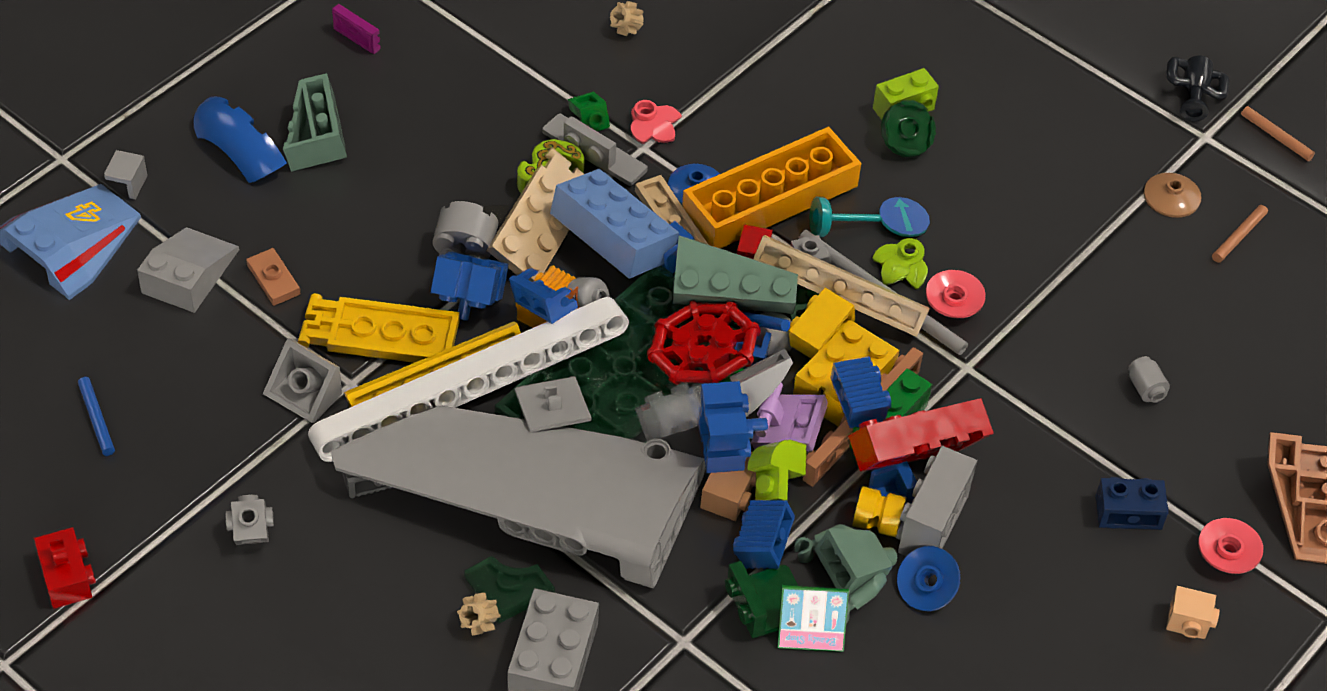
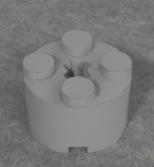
M465 201L451 202L450 207L445 209V206L441 208L433 237V246L440 253L439 256L452 251L471 255L475 258L489 259L491 254L486 250L496 235L499 224L497 217L492 212L490 216L483 212L484 207L475 203Z

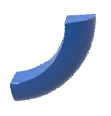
M217 96L207 98L198 106L194 115V130L197 138L206 139L222 149L240 169L248 183L263 178L287 164L283 155L267 133L261 134L253 127L254 119L239 106L233 109L228 106L227 99Z

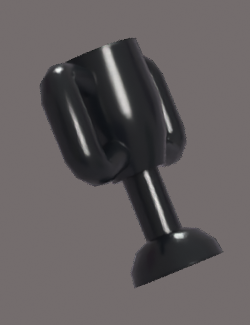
M1198 55L1189 58L1187 61L1179 57H1172L1168 61L1166 70L1167 80L1173 85L1186 87L1190 93V99L1182 104L1180 110L1184 119L1196 122L1207 117L1208 107L1201 100L1204 93L1218 100L1225 99L1228 96L1230 79L1225 73L1213 70V62L1209 58ZM1178 66L1185 71L1184 78L1177 76ZM1212 79L1219 80L1218 90L1210 86Z

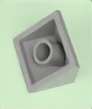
M287 338L263 394L309 422L315 423L342 394L340 367L296 341Z

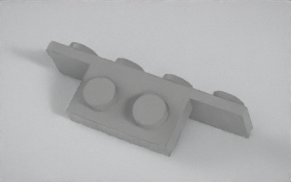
M557 114L543 127V134L551 139L567 141L581 149L584 159L629 186L636 183L647 172V165L616 147L614 141L572 116L567 118L562 114Z

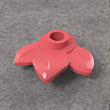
M641 100L635 104L631 111L633 122L630 130L633 137L640 143H645L650 138L660 143L672 142L675 140V129L672 123L678 121L682 115L671 106H656L650 100Z

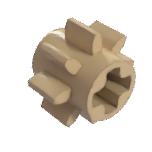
M627 1L626 4L618 2L617 6L610 13V26L618 28L617 34L627 36L628 33L635 35L637 30L643 25V10L637 9V3Z
M484 592L475 594L474 597H464L462 600L465 605L457 611L462 623L461 628H472V635L495 630L493 623L501 616L496 606L497 601L486 600V593Z

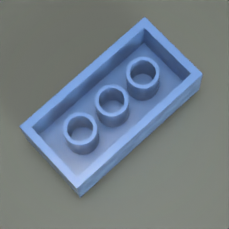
M601 169L556 185L550 214L629 279L663 265L664 253L677 243L679 232Z

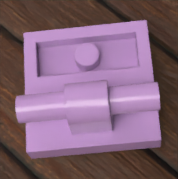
M780 383L774 392L759 406L757 412L758 418H767L768 430L754 431L751 444L755 450L762 445L783 440H793L806 444V451H813L828 405L826 396L780 395L783 384Z

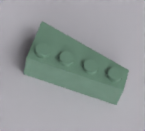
M679 235L673 304L689 305L691 300L700 303H727L732 301L737 303L738 309L794 314L798 274Z

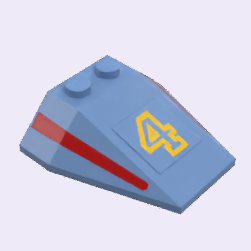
M99 184L12 217L0 226V245L9 252H12L17 247L22 249L46 269L49 284L70 300L95 281L141 219V215L105 186Z

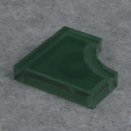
M491 556L464 570L465 578L477 594L484 592L486 593V600L497 601L496 606L498 613L501 615L496 620L499 624L528 609L534 588L555 593V587L538 564L527 568H512L501 564Z

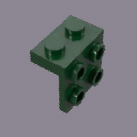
M742 561L729 564L728 578L725 579L726 591L729 597L733 598L737 606L739 618L746 625L752 639L779 630L782 585L798 586L787 565H780L777 570L770 568L748 575Z

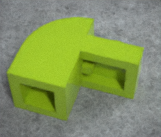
M783 440L759 446L752 452L747 470L756 472L755 500H787L788 479L806 475V444L793 440Z

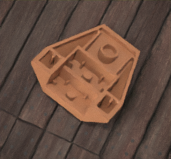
M1270 432L1267 464L1294 559L1327 564V446L1302 444V436Z

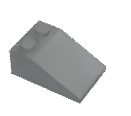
M186 227L153 248L137 269L141 293L195 313L239 251V246Z

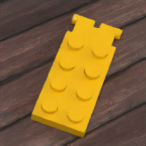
M314 293L310 296L305 313L306 320L303 321L297 343L306 348L310 344L327 346L329 352L415 363L454 346L460 321V312L340 297L339 301L322 299L321 295Z

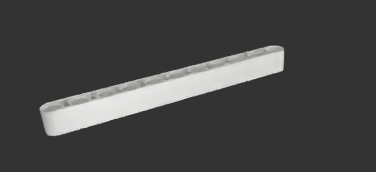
M611 297L601 298L573 310L553 324L549 322L543 323L320 420L309 429L308 437L320 458L325 462H331L333 459L330 451L359 437L439 406L456 408L621 335L627 329L629 320L614 299Z

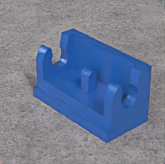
M533 268L509 278L515 302L551 324L578 308L575 299L565 297L571 292L570 289L563 287L555 291L544 285V282L540 279L534 282L529 281L530 277L538 273Z

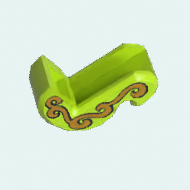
M557 139L539 143L532 152V164L523 161L518 166L517 187L519 192L522 193L535 170L541 165H546L549 159L545 157V154L551 147L571 162L569 167L571 172L578 168L584 173V155L581 149L572 143Z

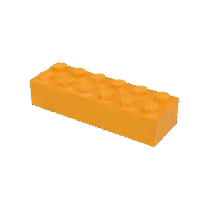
M828 126L683 190L682 206L708 245L721 249L740 240L744 225L767 228L809 209L815 197H825L829 200L858 187L862 163Z

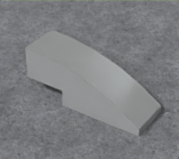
M785 349L730 376L732 382L740 381L742 394L747 393L749 411L745 413L746 417L755 411L774 392L792 366L793 362Z

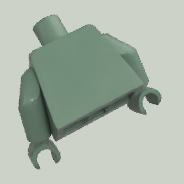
M839 524L814 535L815 539L813 540L800 537L796 540L794 547L795 552H799L798 560L801 563L810 562L814 557L813 550H815L835 587L849 589L847 623L852 609L855 607L857 610L860 609L884 587L887 582L886 576L897 562V553L892 547L883 548L872 531L855 530Z

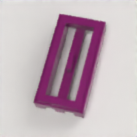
M340 4L332 8L333 27L336 31L372 54L377 53L381 49L380 45L377 44L380 42V37L377 36L380 34L378 28Z

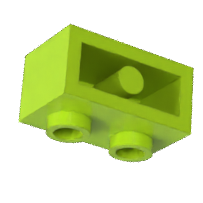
M922 68L877 84L873 109L881 120L890 106L903 100H914L923 104L928 109L926 110L927 112L935 109L939 86L927 70Z

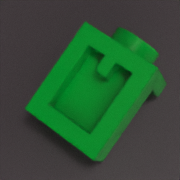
M594 91L568 99L569 109L580 118V122L595 131L610 127L606 101Z

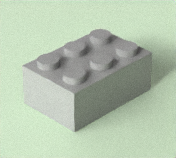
M941 446L936 457L930 456L924 470L926 476L924 480L919 479L912 494V497L915 498L911 504L906 503L900 517L902 523L896 535V538L900 540L898 553L907 556L912 551L924 546H935L943 549L969 496L978 460L944 446Z
M534 588L508 669V691H578L598 626L599 603Z

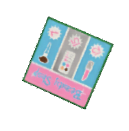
M782 585L777 647L844 652L849 589Z

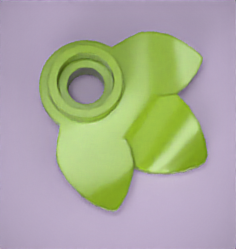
M906 238L898 244L883 245L876 250L872 257L873 261L882 264L881 277L883 284L886 286L906 278L913 288L919 289L926 280L928 268L923 261L925 250L923 244L917 239ZM914 249L915 252L912 254H908L905 252V250Z

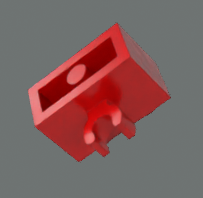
M73 527L35 537L34 540L53 609L93 598L90 585L95 584L96 581L91 564L84 566L82 560L88 557L84 538L77 539Z

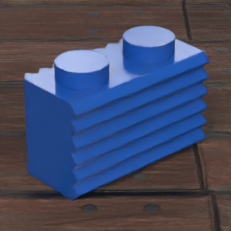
M870 356L834 362L830 378L849 428L859 427V424L872 419H877V422H883L886 419L888 409L891 408V398L887 390L883 391L880 384L881 373L877 365L873 366Z
M787 500L750 501L748 511H745L742 515L740 536L736 537L733 542L734 554L738 557L739 561H742L746 569L774 568L777 570L779 568L795 518Z

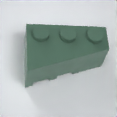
M325 73L299 80L293 104L294 114L292 121H289L288 125L289 135L287 142H284L283 146L291 172L347 158L336 99L328 74Z

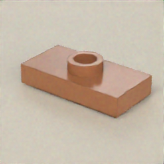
M274 248L246 259L248 268L273 306L301 295L300 287Z

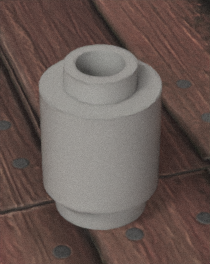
M1144 356L1134 360L1129 365V378L1143 401L1156 403L1167 396L1170 384L1154 360Z

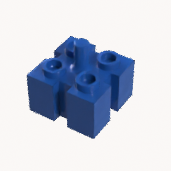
M452 251L437 257L431 293L440 294L439 299L448 302H457V299H460L458 308L460 319L468 320L471 306L486 308L487 305H493L495 301L503 298L509 264L475 258L471 255Z
M740 381L701 384V407H699L698 425L701 442H703L706 473L743 471L746 458L751 457L750 439L753 438V431L768 430L767 418L746 419L745 413L749 411L747 393L742 394Z

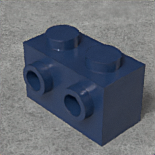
M1118 477L1101 478L1095 496L1099 528L1163 529L1169 513L1164 480H1152L1149 478L1121 479Z

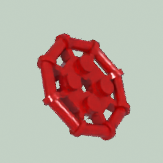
M691 300L689 305L665 319H658L655 323L656 330L651 348L647 351V357L650 362L655 363L669 377V381L673 384L678 385L681 382L719 383V381L744 366H751L754 362L753 353L756 340L761 333V329L758 323L752 322L738 309V305L735 302L700 303ZM693 316L692 321L680 328L675 327ZM733 320L741 329L733 330L728 324ZM666 337L673 339L672 346L663 348ZM703 342H709L710 345L705 346L703 344H699ZM737 342H743L742 349L739 351L734 349ZM675 359L680 365L675 366L670 360ZM695 367H703V371L695 370Z

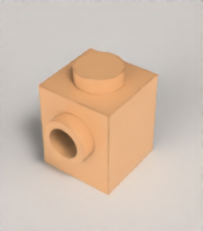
M1177 586L1170 603L1166 630L1181 633L1190 638L1205 639L1210 627L1216 628L1220 610L1214 608L1216 595Z

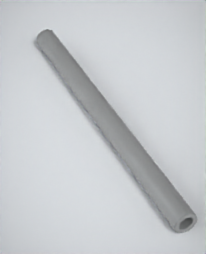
M805 230L801 233L799 239L815 235ZM822 241L824 246H828L831 253V263L829 264L893 291ZM927 314L921 329L958 355L963 354L968 347V343Z

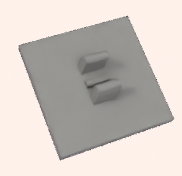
M575 376L515 388V393L530 433L591 421V415Z

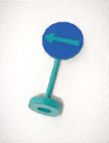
M815 197L811 203L809 215L811 232L815 236L819 235L820 238L828 235L832 221H881L888 230L905 237L920 236L926 232L930 224L929 215L925 208L911 199L902 197L889 198L884 201L879 209V214H832L829 200L825 197Z

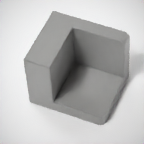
M116 150L104 173L105 179L127 184L129 198L136 199L148 176L144 156Z

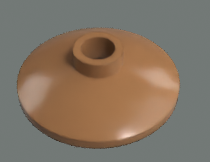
M1160 173L1147 181L1144 188V198L1154 211L1164 216L1180 218L1193 214L1199 208L1201 192L1192 180L1183 175Z

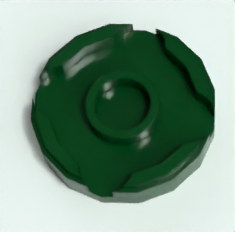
M903 100L890 106L884 113L881 122V134L886 146L893 153L902 157H915L925 152L933 144L936 135L935 121L933 116H930L926 111L928 109L923 104L914 100Z

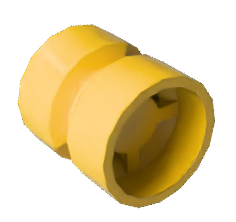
M862 486L854 515L853 527L865 530L877 527L880 534L896 537L906 497L893 493L882 496L880 490Z

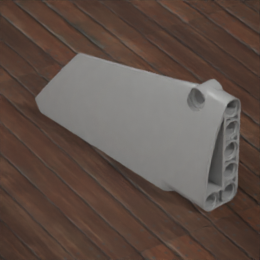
M439 406L407 417L330 451L337 471L497 518L499 527L505 533L520 539L573 555H584L588 549L617 558L620 562L621 577L624 580L654 588L657 584L706 469L704 458L670 449L669 444L662 439H652L643 443L623 437L563 426L530 433L525 419L448 406Z

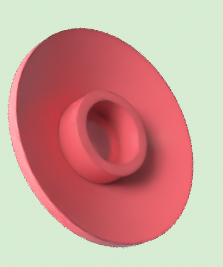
M945 270L935 274L927 283L926 298L928 303L935 311L947 317H970L979 312L985 302L986 293L982 283L976 277L964 271Z
M1232 518L1216 519L1206 524L1200 533L1198 545L1203 558L1211 566L1222 572L1231 574L1246 573L1254 569L1261 561L1263 543L1260 536L1251 526L1240 520Z

